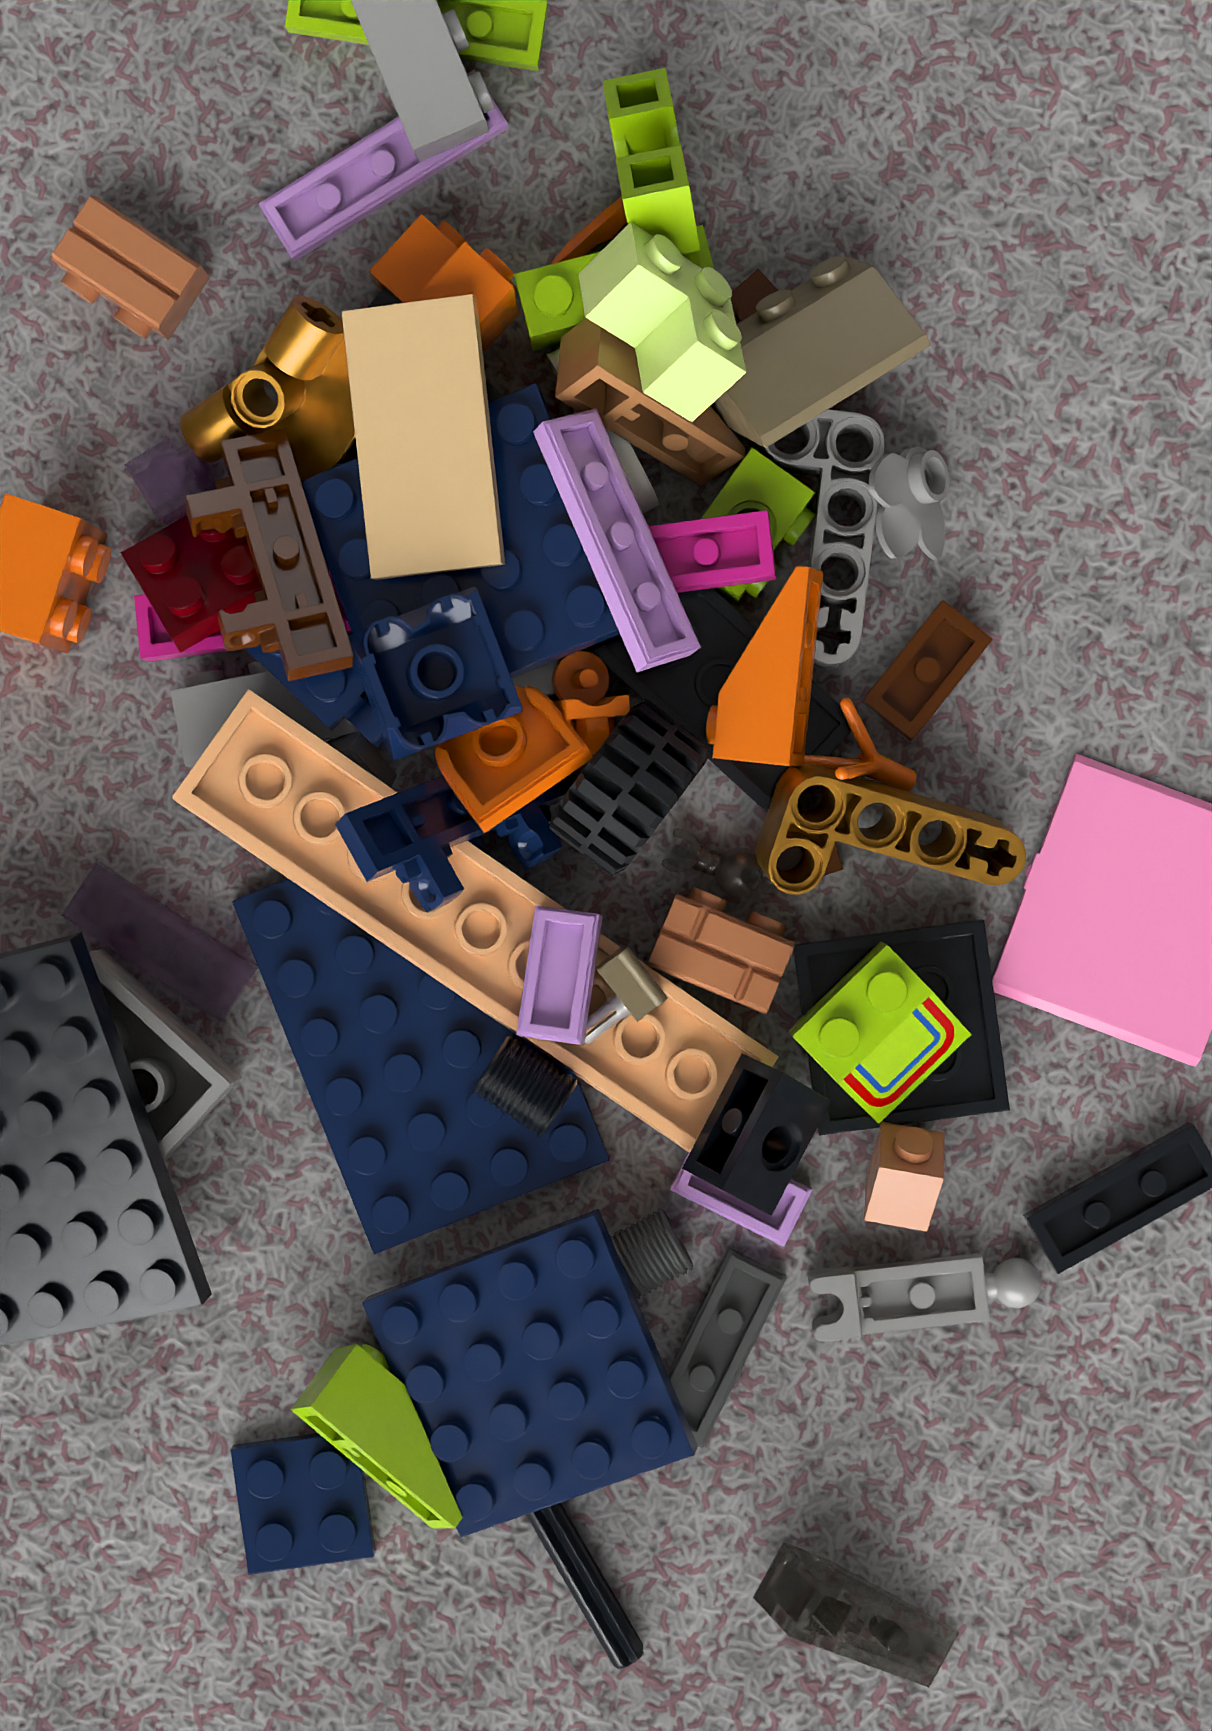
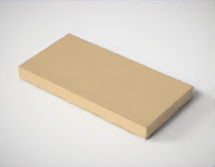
M473 294L342 311L371 579L378 580L505 565L477 298Z

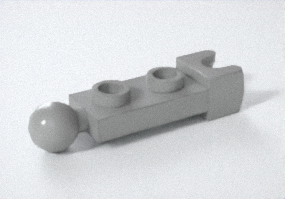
M980 1253L853 1268L846 1266L810 1270L806 1273L807 1282L813 1293L833 1294L840 1299L839 1306L834 1313L816 1317L812 1322L813 1336L821 1342L861 1338L862 1335L990 1321L988 1299L997 1298L1000 1303L1007 1307L1022 1308L1030 1305L1038 1297L1041 1290L1039 1271L1031 1262L1023 1258H1010L1001 1262L993 1273L985 1274L983 1257Z

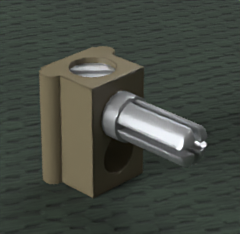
M627 944L621 946L615 953L596 967L599 974L615 994L588 1016L586 1031L614 1009L616 1011L586 1033L585 1043H592L621 1019L624 1020L630 1014L638 1022L668 998Z

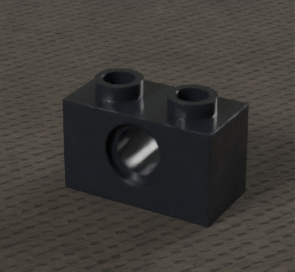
M741 1054L682 1169L772 1216L831 1100L784 1072L745 1054Z

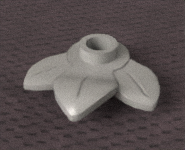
M912 447L905 449L900 455L895 453L885 454L877 460L871 469L868 483L869 492L881 504L876 515V534L882 550L890 559L905 556L917 543L922 551L932 560H938L941 557L945 543V521L939 501L946 497L950 479L945 460L935 450L926 451L922 447Z

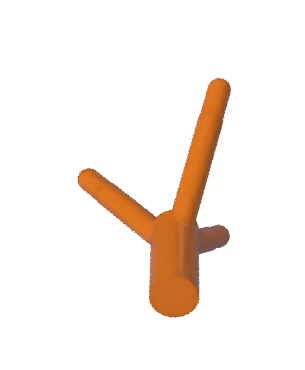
M843 698L840 701V707L862 752L857 759L805 755L804 763L816 764L836 770L835 775L840 780L867 776L884 785L909 792L916 783L917 776L915 771L877 752L850 698Z

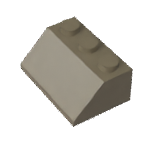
M836 256L825 260L811 270V279L793 290L784 289L766 296L756 305V313L736 324L742 336L740 344L746 373L710 405L728 428L767 448L931 346L927 334L873 265L844 256Z

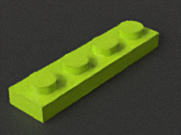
M288 0L285 28L289 33L369 45L351 0ZM436 0L442 14L454 9L469 45V48L458 52L461 60L539 72L549 8L548 1Z

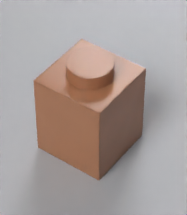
M881 1121L866 1175L864 1221L928 1231L944 1180L945 1133Z

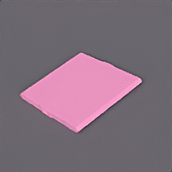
M1076 753L1039 852L1034 854L1031 864L1025 870L1026 878L1022 886L1024 892L992 975L994 992L1196 1067L1212 1031V804Z

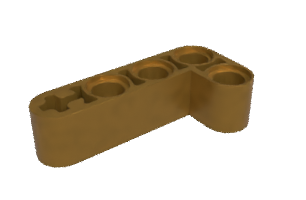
M804 763L803 766H791L781 775L756 846L758 865L777 889L794 895L809 892L819 884L828 865L835 841L987 885L1000 886L1011 882L1019 876L1026 861V850L1021 839L1003 823L989 815L860 777L840 780L835 775L836 770L810 763ZM812 785H823L824 796L820 804L808 811L798 810L797 803L801 792ZM875 802L883 803V815L874 826L859 828L858 819L861 811L869 804ZM941 820L942 830L939 837L930 844L919 845L918 837L923 826L928 822ZM967 838L974 844L986 848H994L998 843V849L996 853L985 852L981 857L966 845ZM793 846L803 847V858L795 868L787 871L776 868L777 859L785 849Z

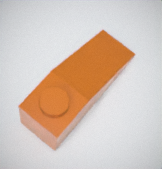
M795 567L721 688L718 706H711L706 723L708 744H714L712 758L784 766H803L823 580L822 571L811 567Z

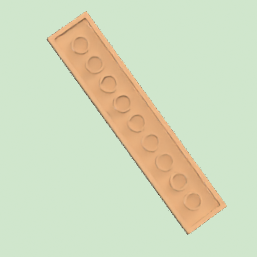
M248 689L174 793L172 799L516 1034L535 906L565 908L469 841L451 847L453 854L448 858L464 890L452 902L426 913L410 889L409 882L403 884L396 876V870L366 882L335 823L347 812L398 792ZM601 933L588 1016L615 994L599 974L596 967L615 953L620 946ZM640 961L668 998L638 1022L630 1014L624 1020L621 1019L592 1043L586 1044L584 1042V1045L521 1037L689 1153L741 1054H745L771 1067L779 1058V1056L642 961ZM614 1009L609 1014H607L604 1018H602L595 1025L589 1028L586 1031V1033H588L591 1029L597 1026L600 1022H602L616 1010Z

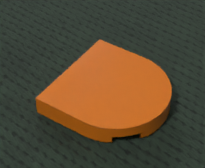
M514 685L522 705V712L437 744V748H435L436 761L442 775L484 834L593 758L587 745L569 722L565 720V717L547 695L535 687Z

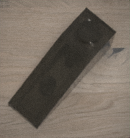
M785 1542L782 1543L753 1596L755 1601L789 1637L928 1688L959 1635L955 1628L837 1563Z

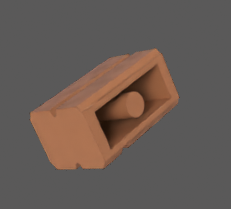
M96 195L88 198L74 219L72 228L67 230L53 251L51 258L66 273L60 281L65 287L91 304H94L99 295L119 308L113 318L145 340L152 330L166 340H169L210 278L200 264Z
M693 886L688 898L675 893L646 964L766 1014L795 946V942L782 937L787 925L754 911H751L747 922L723 913L727 900Z

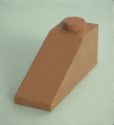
M585 318L561 337L555 394L557 399L579 412L597 408L605 428L700 486L745 458L744 445L711 406L691 422L643 393L636 351L628 343L588 318Z

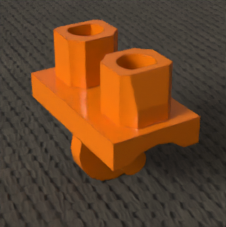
M577 651L561 658L557 662L552 673V685L555 694L560 700L552 702L587 745L591 754H596L615 729L614 716L626 715L630 711L629 695L604 697L609 686L608 670L603 661L591 652Z

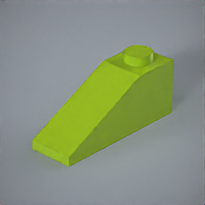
M354 1344L335 1348L290 1410L429 1527L456 1528L463 1517L439 1462L431 1449L429 1439L405 1385L390 1373L385 1356L372 1346Z

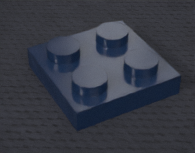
M319 1433L235 1444L232 1446L230 1451L248 1575L372 1558L375 1556L376 1549L365 1473Z

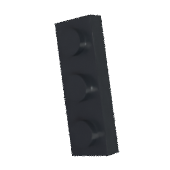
M1188 1122L1023 1214V1217L1051 1267L1057 1274H1060L1212 1189V1155L1195 1125Z

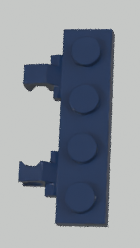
M443 775L347 812L335 823L366 882L396 870V876L403 884L409 882L410 889L426 913L452 902L464 890L448 860L453 854L451 847L484 834L450 788ZM569 775L489 830L496 829V834L499 837L508 835L509 847L525 870L547 861L562 848L556 834L549 829V821H551L552 816L548 807L559 803L573 785Z

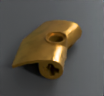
M295 296L252 368L241 373L238 378L182 414L180 417V427L182 435L191 450L202 460L213 463L222 459L221 441L285 428L301 481L334 468L343 459L356 439L343 320L319 301L306 296ZM264 380L270 382L276 389L278 403L272 401L264 389Z

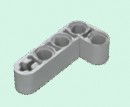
M828 409L798 428L806 439V447L803 451L787 455L775 448L774 444L767 448L759 445L760 453L787 473L818 476L808 567L820 571L823 562L838 558L848 563L853 571L854 580L852 587L846 590L836 591L830 589L822 580L820 602L831 606L850 603L852 608L851 612L842 608L836 617V633L846 636V643L839 644L832 654L824 653L823 642L816 640L814 665L821 668H835L845 663L858 650L860 644L878 503L869 492V475L872 467L884 453V434L879 424L871 417L860 413ZM844 433H855L863 437L869 447L868 458L861 462H850L843 459L836 449V439L838 436ZM844 495L853 498L861 508L860 522L846 527L835 523L828 513V503L831 499ZM829 607L819 609L817 632H820L827 623Z

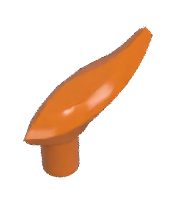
M622 196L578 232L563 247L551 264L581 257L599 243L613 239L627 224Z

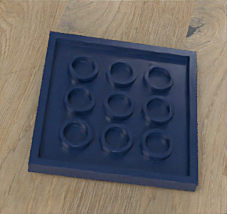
M536 383L488 403L505 565L378 580L371 579L358 458L301 481L321 550L352 634L369 628L375 621L389 616H400L433 603L436 599L452 593L456 594L474 586L479 592L511 678L620 634L533 431L542 422L552 420L542 392Z
M599 1209L372 1294L362 1302L390 1371L405 1385L429 1439L431 1449L439 1462L463 1517L456 1526L461 1538L695 1455L698 1445Z

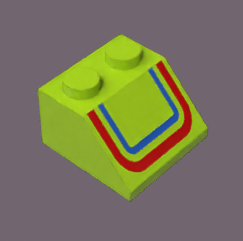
M879 942L788 1030L791 1036L878 1124L971 1036L970 1032L936 994L887 944Z

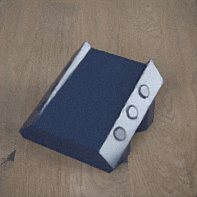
M475 586L456 594L452 593L441 597L433 603L400 616H389L375 621L369 628L348 636L354 655L353 662L383 736L384 745L394 761L522 712L521 702L479 592Z

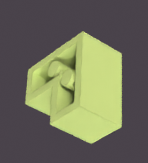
M630 222L578 274L585 317L635 348L643 393L687 420L693 422L746 373L740 344L742 336L736 325L731 302L732 290L728 282L713 268L704 267L702 269L682 256L679 249L665 236L660 234L652 236Z

